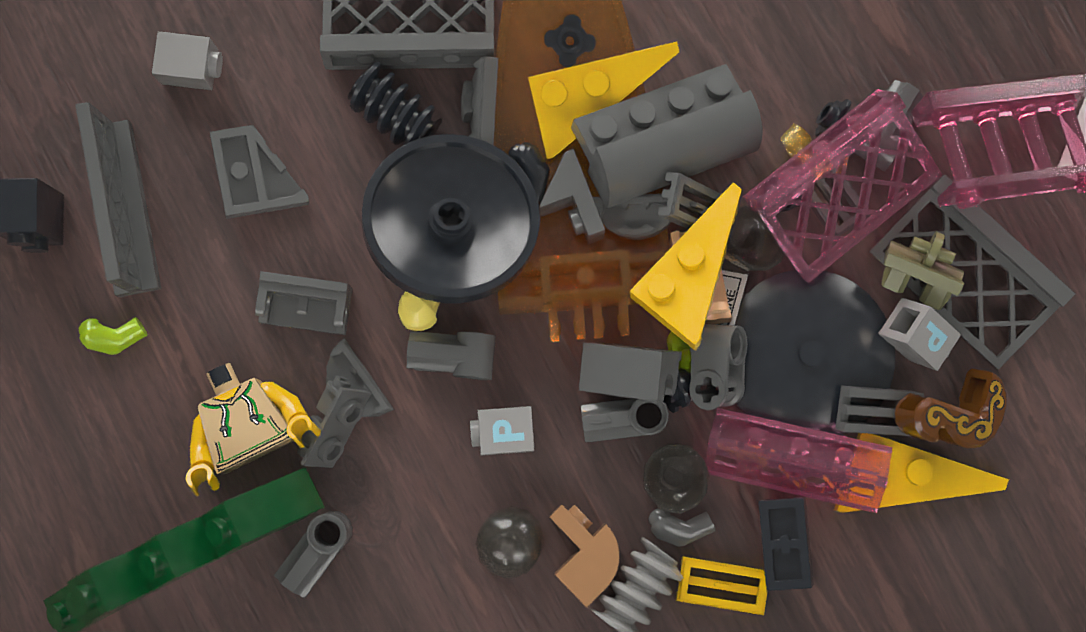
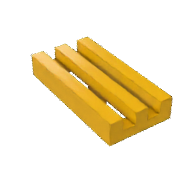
M682 556L680 573L683 579L678 581L676 601L764 615L768 592L766 590L765 570ZM691 567L759 578V586L690 575ZM688 584L757 596L756 604L687 593Z

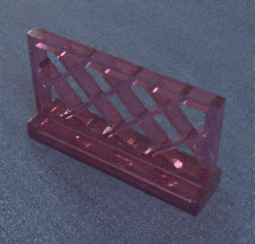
M877 89L743 196L751 210L760 215L804 281H812L943 175L902 111L906 108V105L897 92ZM894 121L900 131L897 150L879 148L882 130ZM870 140L869 146H865L864 144ZM908 145L910 146L913 152L907 151ZM856 150L868 151L863 177L846 174L848 157ZM878 153L896 155L891 180L874 178ZM906 157L917 158L925 170V173L912 183L901 182ZM836 167L835 173L830 172L832 169ZM822 177L834 178L830 204L812 201L814 184ZM844 180L862 182L858 207L840 205ZM872 184L890 186L887 203L879 210L868 209ZM802 194V200L796 199ZM789 204L800 206L796 231L783 229L775 218V215ZM810 207L829 209L824 234L806 232ZM839 211L856 213L854 230L846 236L834 235ZM788 236H794V237H795V239H794V244L792 243V241L790 240V238H789ZM805 238L823 240L820 257L808 266L802 258Z

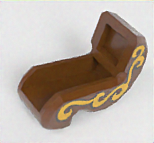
M971 368L966 374L959 397V407L931 397L924 398L910 393L903 397L896 406V424L904 434L929 442L941 440L963 448L982 447L995 437L1004 419L1007 407V393L1002 379L993 372Z

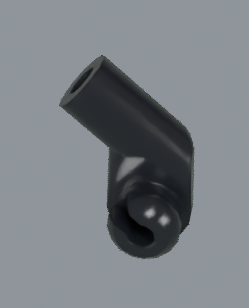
M529 142L516 143L510 148L508 155L517 162L528 176L540 206L545 196L550 168L537 146Z

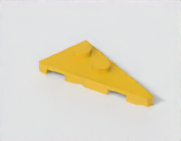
M677 41L528 77L547 159L554 158L576 139L571 129L574 119L621 102L679 53Z
M732 183L630 290V297L694 350L701 343L704 324L712 304L713 292L719 279L727 250L728 238L738 210L742 189L735 183Z
M858 433L834 511L845 513L1006 490L1009 479L875 434Z

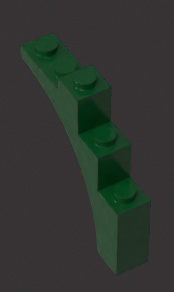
M306 467L224 501L200 517L155 535L135 549L80 573L68 581L67 586L43 600L47 608L46 615L50 625L58 632H81L159 589L256 541L293 525L324 508L325 506Z

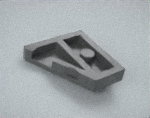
M253 125L210 132L226 219L309 205L308 194L294 181L287 172L286 166L276 154H273L266 145L264 138Z

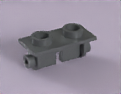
M336 376L333 381L327 382L326 389L316 406L325 417L323 420L316 415H312L310 418L321 430V435L317 437L311 430L306 431L301 438L305 447H299L297 453L303 457L301 462L303 466L334 467L344 451V446L353 428L363 415L364 407L372 394L370 391L350 389L352 383L341 376Z

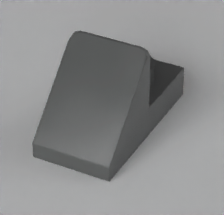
M572 149L565 152L539 207L540 216L542 217L573 206L572 210L567 211L576 236L583 233L589 245L604 239L605 228L575 151Z

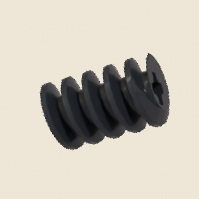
M379 61L370 66L354 83L348 94V99H351V109L354 112L364 111L363 118L368 123L378 121L377 130L381 134H387L391 131L390 140L395 145L405 142V145L420 138L433 136L442 123V118L435 122L431 120L435 106L430 105L422 111L418 109L422 99L420 94L415 95L409 100L405 99L409 88L408 84L404 83L395 90L391 87L396 77L393 72L382 79L379 78L378 75L382 68V63Z

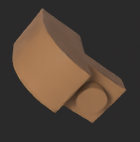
M561 504L549 517L579 549L555 572V575L587 608L612 582L618 569L619 548L616 538L607 524L604 523L591 535L587 529L593 523L575 505L567 510Z

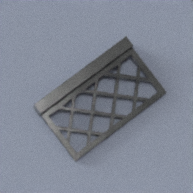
M323 0L320 54L325 70L368 69L378 61L382 63L381 69L475 68L473 64L477 60L485 56L495 57L494 0H485V9L480 5L483 0H463L466 4L453 17H450L437 5L441 0H420L423 5L409 18L394 6L400 0H377L381 5L366 19L352 7L358 0H334L338 4L334 10L333 0ZM474 10L485 20L486 32H467L458 23ZM388 11L402 23L393 33H380L373 26ZM429 11H432L445 23L435 33H424L415 25ZM345 12L359 23L350 34H333V23Z
M89 102L75 104L106 281L113 284L114 295L117 297L162 289L132 123L129 120L112 122Z
M944 174L934 181L927 191L869 252L884 265L885 253L883 250L894 238L912 237L913 240L914 236H933L936 231L918 232V213L929 202L943 213V231L937 232L945 235L943 241L945 249L950 251V236L967 235L975 242V261H953L951 266L975 265L976 291L960 292L959 296L952 294L946 302L945 308L942 307L941 310H934L955 328L969 345L995 369L999 370L1059 307H1064L1075 293ZM949 219L960 231H950ZM912 220V232L900 233ZM982 250L993 260H982ZM982 265H1000L1007 272V290L983 291ZM910 277L906 286L919 297L923 289L920 286V280ZM1014 279L1026 290H1014ZM1031 294L1044 306L1032 320L1015 321V295ZM1007 295L1008 321H984L983 296ZM976 296L977 322H959L952 316V297ZM1026 325L1016 336L1015 326ZM985 326H1008L1009 344L997 356L984 345ZM965 327H977V338Z

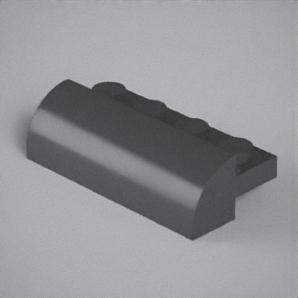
M727 64L576 118L571 126L590 163L588 174L607 209L670 185V183L665 181L666 172L681 173L691 177L758 151L763 135L760 112L751 90L744 93L741 91Z

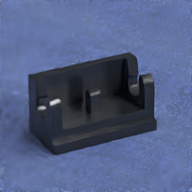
M806 496L758 501L766 590L812 588L814 580Z

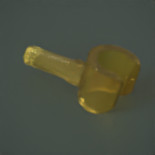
M793 124L781 136V141L786 146V152L790 157H797L811 173L818 177L823 173V169L806 149L811 143L812 138L801 126Z

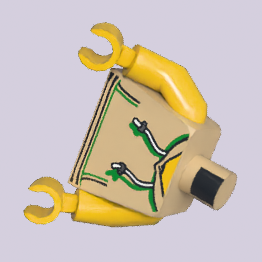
M231 364L221 365L206 374L216 396L198 405L199 415L193 420L190 443L191 469L186 475V482L195 496H199V485L207 480L212 490L216 491L219 489L220 484L213 473L214 469L217 474H228L293 441L300 448H304L305 445L301 441L302 435L306 431L311 430L319 437L321 430L308 417L298 397L274 382L262 383L261 380L256 378L249 379L240 384Z

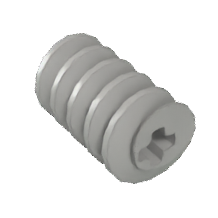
M644 537L640 541L647 550V553L643 554L632 551L630 554L637 567L634 569L622 565L619 569L626 582L622 583L612 580L609 584L616 596L614 598L603 594L599 596L598 599L606 610L600 612L591 609V611L618 632H639L634 624L635 622L649 625L652 620L645 608L648 607L659 611L662 608L655 594L657 592L668 596L672 594V589L666 582V579L670 578L677 581L683 579L682 574L676 567L678 562Z

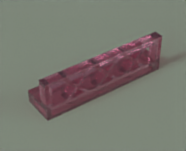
M717 408L708 442L703 473L877 513L888 481L893 447ZM717 454L734 458L738 463L731 464L715 460ZM766 466L778 468L781 473L766 472L762 468ZM810 476L821 478L825 483L809 482L806 478ZM861 487L873 490V493L870 496L853 492L850 488Z

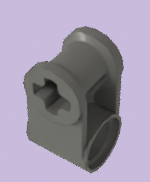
M704 324L700 346L696 350L690 347L691 383L689 390L694 404L699 408L713 410L720 406H734L744 396L745 356L748 344L746 331L743 327ZM707 385V389H700L701 386ZM734 387L733 391L728 392V388Z

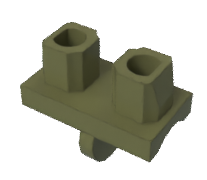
M936 231L930 242L914 236L909 248L891 240L885 251V268L881 285L894 292L903 293L912 276L926 282L919 295V300L927 306L941 310L952 294L959 296L964 286L962 281L964 271L951 266L956 253L942 248L945 235Z

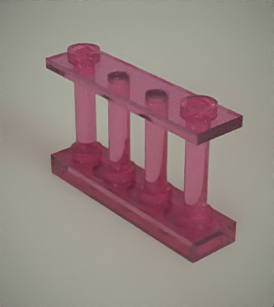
M1086 74L927 92L911 112L916 127L933 125L935 129H939L953 174L954 182L937 198L939 207L957 204L959 209H966L977 206L986 200L1077 189L1078 193H1086V142L1075 112L1078 102L1086 95ZM1051 111L1053 115L1058 116L1073 166L1052 167L1036 113ZM1012 116L1013 119L1019 120L1034 168L1033 171L1013 173L996 118ZM973 120L974 124H979L994 176L972 177L956 123Z

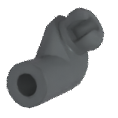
M661 507L653 510L648 518V522L652 526L651 532L657 539L679 547L690 544L716 531L707 511L687 521H683L671 516L669 509Z

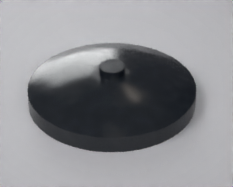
M433 135L414 140L398 148L373 173L365 190L362 205L364 240L373 261L380 271L402 290L416 297L438 303L452 304L480 300L497 293L509 285L522 272L531 258L540 226V210L537 195L523 169L514 159L496 146L464 135Z
M816 269L786 271L765 279L743 296L734 325L744 328L748 344L745 356V391L740 402L735 404L737 409L760 430L786 441L817 443L833 440L850 433L836 430L841 386L890 389L894 375L895 347L878 334L887 321L878 304L854 282L840 275ZM734 387L728 388V392L734 390ZM851 397L850 405L880 407L884 399ZM849 415L848 421L866 422L872 416Z

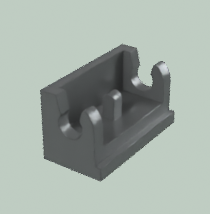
M260 271L255 316H259V323L346 335L353 288L348 283Z
M583 342L579 391L657 402L663 401L664 395L673 396L675 393L679 360H681L682 352L607 342Z

